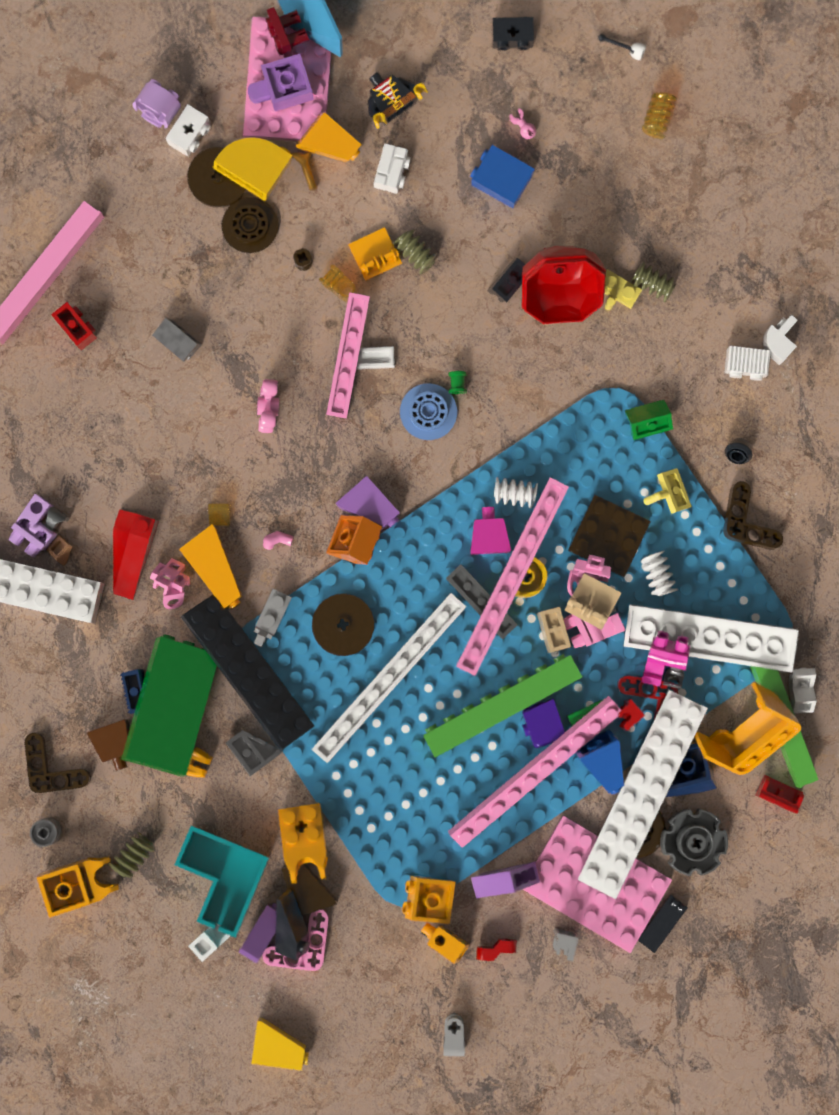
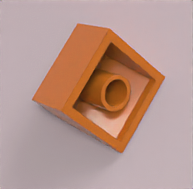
M341 515L326 553L355 564L368 565L372 558L375 544L380 537L382 526L364 516Z

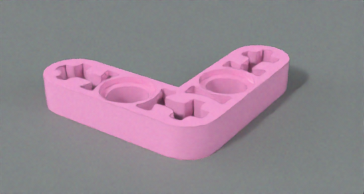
M321 909L312 912L309 918V947L314 950L322 949V952L317 951L316 959L320 960V963L311 966L312 963L308 959L312 958L313 951H309V949L306 954L299 958L296 964L289 963L286 956L283 957L284 963H280L281 958L277 957L274 961H270V957L266 954H269L271 950L275 951V945L268 946L263 952L264 962L267 965L309 971L320 969L324 961L329 921L328 913ZM318 913H322V917L325 918V921L323 920L320 923V928H324V932L318 929L311 930L312 926L316 928L317 920L313 919V916H317ZM313 934H320L323 941L320 945H313L310 938Z

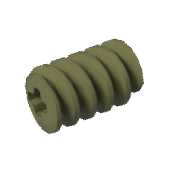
M412 229L398 237L393 246L398 245L397 250L399 252L404 251L403 257H409L408 262L410 264L415 263L414 269H420L419 274L422 275L434 265V259L437 254L429 255L431 247L424 249L423 247L426 242L418 243L420 235L412 237L415 231Z
M643 261L631 281L635 279V287L642 283L643 291L649 287L650 295L657 291V299L664 295L663 302L666 303L676 284L674 285V278L671 277L667 281L666 273L659 277L660 270L657 269L652 273L653 266L650 265L645 269V262Z
M137 832L139 838L131 837L134 842L133 845L125 844L128 851L120 850L123 857H114L117 864L109 863L111 868L122 877L132 878V871L139 870L137 864H144L142 857L149 858L150 854L148 851H155L152 842L139 832Z

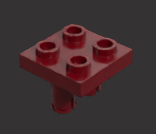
M275 7L267 9L268 18H265L268 25L267 28L271 38L273 37L279 56L283 55L284 58L292 56L291 50L293 46L309 41L305 28L289 35L285 33V28L301 22L297 10L279 16Z

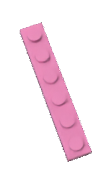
M349 292L326 415L347 419L370 296Z

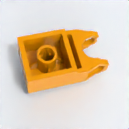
M320 803L278 809L284 862L290 871L291 882L297 883L298 870L305 863L315 864L318 867L321 879H325L328 854ZM305 827L304 832L300 833L299 829Z
M110 856L102 858L89 857L38 874L36 878L49 918L101 901L109 893L119 890L118 883L102 884L96 878L95 873L97 869L111 862ZM62 885L69 887L67 893H64V890L60 891Z

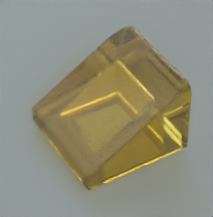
M208 504L209 526L211 524L214 526H230V504Z

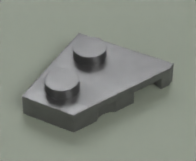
M243 730L226 742V745L250 777L283 753L278 748Z

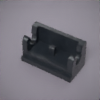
M519 258L513 259L487 291L491 295H496L500 302L505 301L507 303L522 285V272L525 264Z

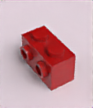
M66 302L51 314L81 351L97 339L93 334L96 331L89 321L84 323L80 318L83 314L76 305L71 307Z

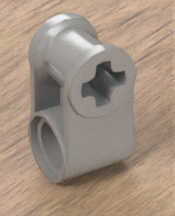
M450 1014L445 1019L444 1056H465L464 1023L462 1017L458 1014ZM453 1021L457 1024L456 1029H452Z

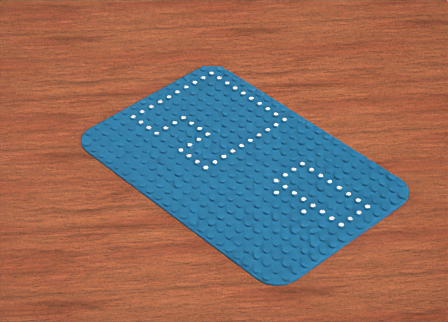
M602 388L588 394L397 522L394 526L382 532L375 544L373 555L368 565L355 564L342 559L288 595L292 599L276 634L273 635L272 639L266 638L263 647L254 644L258 635L254 630L260 615L242 628L315 725L283 749V753L315 801L320 803L326 818L374 890L389 903L402 907L403 903L407 901L408 893L405 891V884L407 880H410V876L455 881V885L601 786L574 753L462 848L450 836L448 831L550 745L541 748H535L532 745L530 736H525L522 727L525 724L522 711L437 757H434L423 737L426 734L424 729L434 724L437 727L444 724L443 719L452 714L456 717L463 713L461 709L470 704H473L474 707L481 704V698L489 694L492 697L499 694L498 689L507 684H510L511 687L518 683L516 679L525 674H528L529 677L536 674L535 669L544 664L549 667L555 663L553 659L562 654L566 657L571 655L582 678L533 705L554 699L564 731L566 732L571 728L566 717L567 715L608 696L619 708L626 699H631L645 716L628 731L622 730L619 726L625 719L617 717L598 733L601 734L610 729L618 739L622 770H625L634 764L654 722L657 699L622 694L617 688L618 680L623 676L643 677L650 651L624 646L629 605L793 629V624L786 608L742 544L725 537L723 533L724 518L666 434L662 432L633 440L625 410L645 405L633 393L620 388ZM678 468L692 507L671 514L666 498L650 505H645V497L662 491L657 475ZM496 477L499 478V483L506 478L508 485L512 479H515L516 486L520 481H523L524 487H526L528 482H531L532 488L538 483L536 499L532 508H529L528 502L521 507L520 501H517L516 505L513 506L510 499L507 505H504L503 498L497 504L494 497ZM549 478H552L569 486L534 556L544 564L547 570L546 584L537 595L531 598L514 597L507 614L515 621L517 626L503 639L496 633L474 676L456 667L481 616L446 580V577L461 564L491 596ZM597 495L651 521L625 577L623 578L611 572L608 582L600 581L621 592L614 606L616 611L611 613L610 616L618 613L625 631L587 647L584 645L574 648L570 638L580 634L577 626L567 630L570 648L547 653L537 613L560 607L563 619L571 615L565 611L570 597H572L567 588L570 570H573L577 559L587 560L569 552L568 549L593 496ZM483 507H494L495 519L504 518L511 547L510 553L470 554L474 520L482 519ZM665 551L660 556L668 558L663 562V565H670L666 572L673 573V575L668 580L675 581L676 583L671 588L678 590L658 597V595L651 594L656 588L649 587L653 580L646 579V576L651 572L643 570L648 564H642L641 560L646 556ZM525 574L523 578L525 582H528V579L531 577L530 574ZM575 581L572 584L573 591L577 588ZM452 593L466 608L333 758L326 763L312 748L449 594ZM336 594H350L360 598L368 605L374 618V632L370 642L364 649L349 656H337L325 651L315 640L312 631V619L316 608L326 598ZM341 619L340 624H337V627L342 628V631H345L346 626H349V622H345L344 619ZM688 656L682 688L678 689V694L708 708L705 713L707 714L754 682L755 679L748 665ZM669 666L664 667L661 681H664L665 673ZM626 679V682H623L621 686L625 687V691H628V688H636L635 693H638L640 681L636 680L637 684H630L629 679ZM668 680L671 683L678 684L675 680ZM644 683L642 691L645 694H651L653 692V685ZM657 686L658 690L655 696L659 697L658 692L666 693L667 695L668 691L671 690L670 686L666 689Z

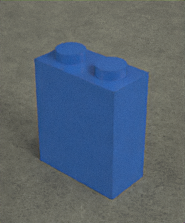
M492 145L489 150L485 149L480 158L482 160L479 167L475 166L470 175L472 178L471 185L514 209L534 175L535 169Z

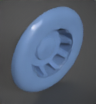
M431 383L421 384L412 388L404 396L400 406V418L405 429L414 437L422 440H435L446 435L454 426L457 418V406L453 396L442 386ZM441 413L444 414L443 419L440 418ZM438 420L439 423L434 425V422ZM417 421H422V425H420ZM425 424H431V427H426Z

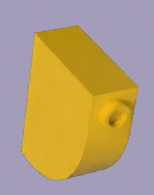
M243 138L230 143L219 153L214 161L213 169L266 201L290 165L292 155L285 147H279L265 139Z

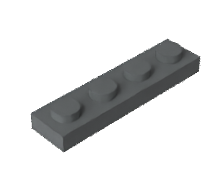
M460 564L446 577V580L481 616L491 596ZM507 613L497 631V635L501 639L506 637L517 626Z

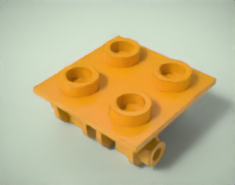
M385 227L348 244L365 281L402 264L400 255L393 246Z

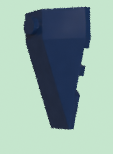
M698 743L690 745L666 797L697 794L717 789L711 762L703 757Z

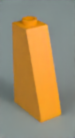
M211 524L179 550L223 608H230L232 610L241 603L242 594L216 527Z

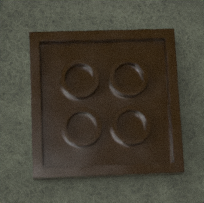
M594 495L568 551L585 560L588 559L589 555L605 558L604 566L611 567L612 573L624 578L651 521Z

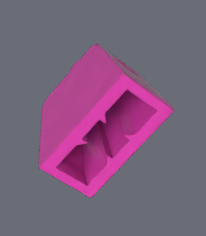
M483 507L482 519L474 520L470 554L510 553L511 547L504 518L495 519L494 507Z

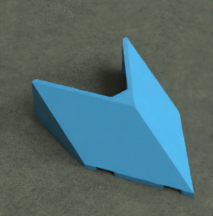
M277 0L284 14L297 10L301 22L289 26L291 29L299 31L305 28L310 40L341 58L343 55L342 36L325 0Z

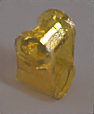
M333 264L325 276L318 279L326 289L333 292L344 302L348 301L349 294H342L344 288L350 287L353 289L351 293L357 294L355 284Z

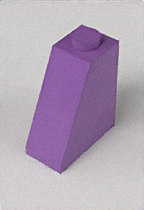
M367 476L336 502L339 509L355 516H364L382 526V528L387 526L391 528L399 521L398 516L400 512Z
M535 862L489 871L471 877L476 898L514 893L540 883Z
M270 903L267 904L239 953L255 963L259 961L276 932V903L272 905Z

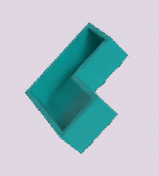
M190 826L174 865L213 881L196 922L213 929L216 928L217 924L221 925L218 931L236 938L270 857L195 826Z

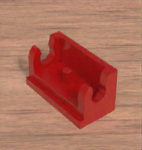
M626 699L620 707L621 711L618 717H622L625 720L619 726L622 730L628 731L645 716L631 699Z
M767 775L763 776L755 796L795 814H798L805 796L802 791Z

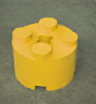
M533 558L526 572L531 577L528 579V582H525L524 579L522 580L515 595L516 597L531 598L544 588L547 581V570L544 564L537 558Z

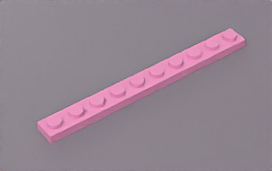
M549 478L456 667L474 676L476 675L569 486Z
M609 696L452 827L448 831L450 836L463 848L614 721L621 709Z

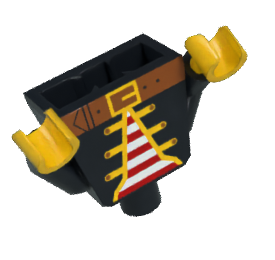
M376 72L369 78L374 88L369 91L368 114L373 119L376 128H380L379 123L383 122L386 125L416 104V96L421 100L423 98L421 93H428V90L423 83L416 84L401 77L396 78L394 75H390L384 80L380 73Z

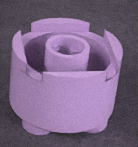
M154 79L145 84L133 102L136 112L138 109L143 112L141 117L160 128L162 125L165 128L169 126L181 105L178 101L179 95L173 90L167 91Z

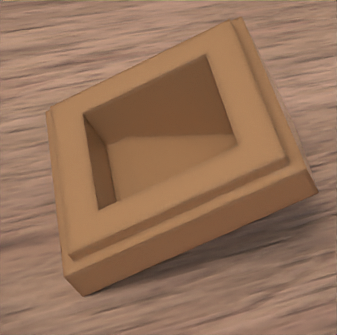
M59 535L46 551L61 565L65 566L72 546Z

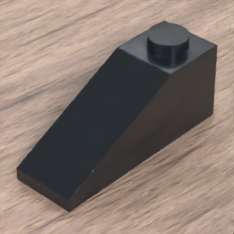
M288 889L277 899L275 952L297 961L309 949V933L293 891Z

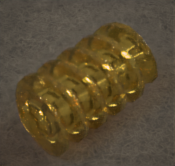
M657 92L651 96L652 101L649 102V109L646 112L647 116L644 118L645 124L642 125V131L652 138L664 139L665 135L661 132H667L668 128L663 124H670V120L665 117H672L673 113L668 109L672 110L675 108V105L670 102H676L677 97L669 93Z

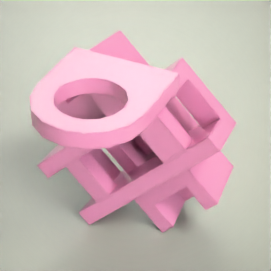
M589 555L587 561L577 559L573 570H570L567 584L568 592L571 596L574 593L572 588L573 582L575 581L578 586L584 573L596 580L608 582L611 567L604 566L605 558Z
M173 558L166 565L159 563L150 579L154 580L153 588L156 589L158 585L164 588L163 605L166 609H175L181 606L184 600V586L190 585V577L183 574L185 564ZM164 576L170 577V580L164 578ZM178 599L177 603L168 604L170 600Z

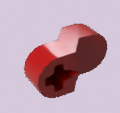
M500 938L492 947L477 946L476 959L495 961L501 953H516L517 940Z

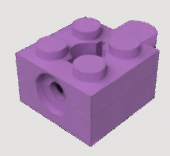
M301 54L261 65L264 80L251 83L247 89L249 98L253 103L258 104L271 100L275 112L314 100Z

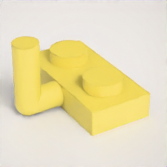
M607 269L605 294L610 297L605 303V309L611 310L616 301L631 309L642 289L635 287L630 282Z
M678 468L658 474L657 477L662 491L644 498L645 505H650L666 498L671 514L692 507Z

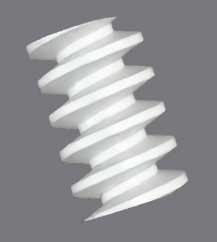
M496 477L494 488L495 501L498 504L501 498H503L504 505H507L510 499L513 506L516 505L517 501H520L521 507L528 502L529 508H532L536 499L538 483H536L534 488H532L531 482H528L526 487H524L523 481H520L516 486L515 479H512L508 485L506 478L499 483V478Z
M665 551L646 556L641 560L642 564H648L643 570L651 572L646 576V579L653 580L649 587L656 588L651 594L658 595V597L678 590L671 588L676 582L668 580L673 573L666 572L670 565H663V562L668 558L661 557L660 555Z

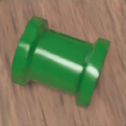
M448 372V376L451 378L449 394L467 393L465 388L467 372Z

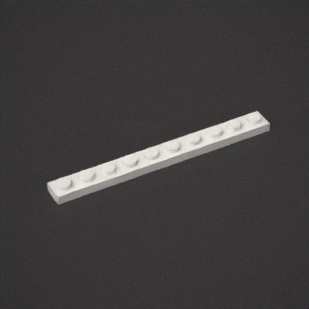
M450 593L312 750L328 763L462 613L466 606Z

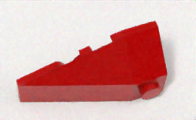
M119 509L113 527V594L134 600L159 524L157 520Z

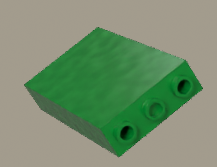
M163 634V637L156 638L121 760L180 777L187 775L217 667L203 647L202 649L194 647L195 643L190 641H183L182 643L175 641V637Z

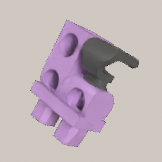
M34 494L16 523L11 527L13 532L8 540L20 546L23 540L27 539L30 543L24 551L35 558L41 550L46 551L57 534L54 530L58 527L57 524L69 521L70 518L43 497ZM48 513L46 524H43L42 520Z

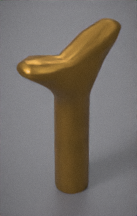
M291 152L292 158L296 159L302 166L309 190L317 189L309 165L312 152Z

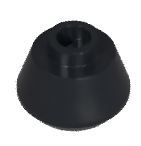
M744 438L733 439L724 450L727 459L734 464L748 463L753 456L751 444Z

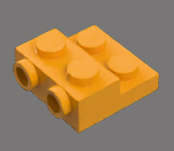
M410 876V880H407L405 884L408 898L402 906L405 918L412 921L450 924L455 881Z

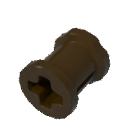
M304 248L295 251L293 259L296 268L300 271L310 269L313 263L310 252ZM305 256L307 261L300 263L299 258L303 259Z

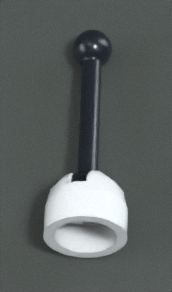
M604 34L598 35L600 42L606 41L628 49L634 59L641 61L646 49L645 44L634 43L629 46L607 38Z

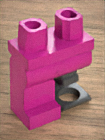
M658 631L656 637H653L641 682L660 687L664 667L669 666L665 673L663 685L681 689L691 646L689 645V638L678 636L677 641L674 642L668 640L669 634L667 632ZM668 680H675L678 684H672Z

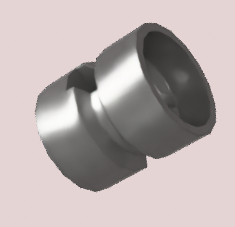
M44 818L36 821L30 829L32 842L40 847L52 845L58 842L62 836V826L54 818Z

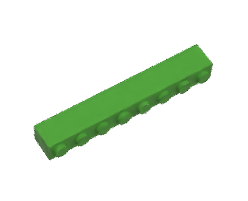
M562 654L553 659L555 663L549 667L544 664L535 669L536 674L530 677L528 674H525L516 679L518 682L516 685L511 687L510 684H507L498 689L499 694L493 697L489 694L481 698V704L475 707L473 704H470L461 709L463 713L456 717L452 714L443 719L444 724L438 727L434 724L424 729L426 734L423 737L434 757L445 753L582 678L571 655L566 657Z

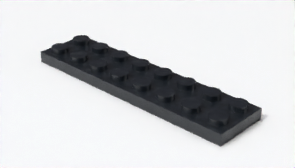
M213 594L181 616L182 620L280 751L315 726L227 608L224 609Z

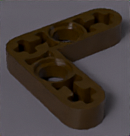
M744 481L735 483L729 493L723 528L725 537L731 541L768 550L780 547L783 543V536L779 531L746 523L751 488ZM741 487V491H743L744 494L740 496L739 501H734L739 498L740 494L739 491H736V489ZM736 505L741 508V516H736L733 513V506ZM735 523V530H737L738 532L733 535V531L730 530V528H732ZM750 530L757 532L758 539L756 541L749 538ZM771 536H774L773 538L774 540H777V542L772 544L771 540H763V537L770 538Z
M31 733L26 736L24 745L29 787L33 792L46 793L86 787L90 783L91 775L85 769L49 773L44 737L39 733ZM33 736L40 740V744L36 745L37 751L41 750L42 754H30V751H35L34 745H30ZM34 757L42 759L41 768L35 769L31 763ZM79 772H81L82 776H86V780L82 782L83 784H80V781H72L73 786H70L68 773H71V778L78 777ZM62 775L65 777L66 783L63 787L56 786L54 782L56 776ZM48 776H51L50 784L41 786V790H39L38 786L34 785L38 778H40V781H48Z

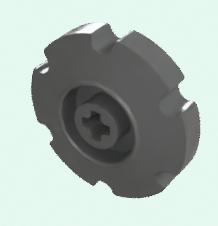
M697 808L694 814H692L690 809H683L668 819L670 827L668 830H662L660 847L662 854L670 855L668 864L673 869L687 876H691L693 871L703 876L714 871L721 864L719 856L721 854L726 855L728 835L726 830L719 829V824L721 823L719 818L706 810ZM693 838L697 839V840L695 841V844H696L695 846L691 845V844L694 843L693 840H692Z

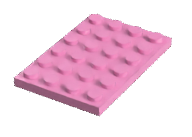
M252 17L247 89L251 83L264 80L261 65L284 58L283 55L279 56L273 37L271 38L267 28L268 25L263 17ZM290 27L285 28L287 35L296 32ZM310 39L292 47V56L301 54L314 100L275 112L271 100L255 104L250 100L247 90L243 137L299 141L321 113L325 112L327 114L331 52Z
M562 816L535 863L540 883L523 890L631 953L672 879L635 859L616 899L579 881L578 878L598 836Z

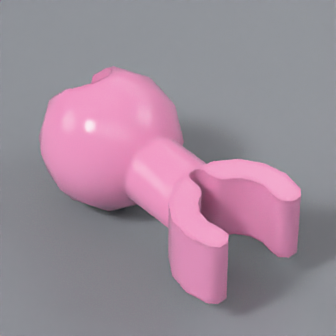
M518 109L520 120L510 114V121L520 126V133L523 138L531 139L535 136V126L524 120V113L521 109Z

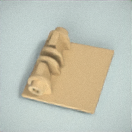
M584 573L572 597H570L565 611L602 630L621 592Z

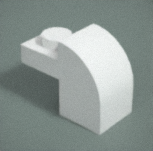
M792 315L788 319L783 317L776 325L778 330L771 325L764 334V349L771 351L770 358L778 365L797 347L784 336L797 322V319Z
M815 668L794 669L793 674L789 676L790 702L794 713L814 712L816 705L814 692Z

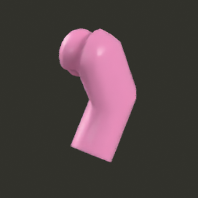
M275 531L264 537L263 547L271 550L279 542L291 546L294 536Z

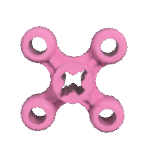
M273 379L263 380L260 397L258 396L257 415H261L259 418V432L262 433L273 432L276 425V416H278L279 398H275L278 382Z

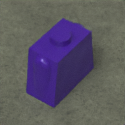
M554 699L523 709L522 715L525 724L522 727L525 736H530L532 745L535 748L550 745L565 733Z

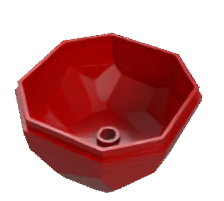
M556 245L540 250L523 266L522 309L542 324L583 322L603 306L606 278L604 264L594 252L575 246Z

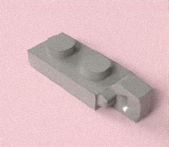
M272 589L255 626L254 632L258 633L254 644L263 647L266 638L272 639L292 597Z

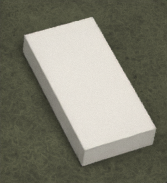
M394 346L360 348L356 369L395 368Z

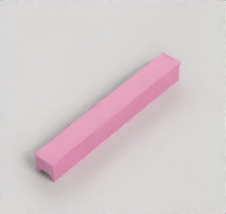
M83 201L1 304L0 343L4 344L104 219L99 210L97 211L87 202Z

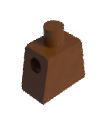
M128 719L87 732L101 761L107 762L112 760L116 771L128 767L126 761L121 760L130 730Z

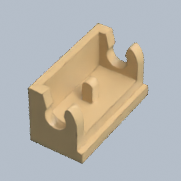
M560 607L537 613L547 653L570 648L571 645Z

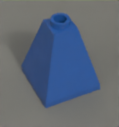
M609 729L593 737L575 754L608 793L616 794L624 786L620 743Z

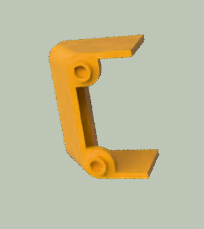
M753 682L751 685L757 695L756 704L760 708L757 712L732 732L719 729L710 737L698 731L695 734V739L705 759L738 775H744L752 771L801 730L798 719L774 692L756 682Z

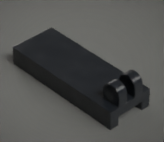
M670 894L646 926L638 941L655 953L688 907Z

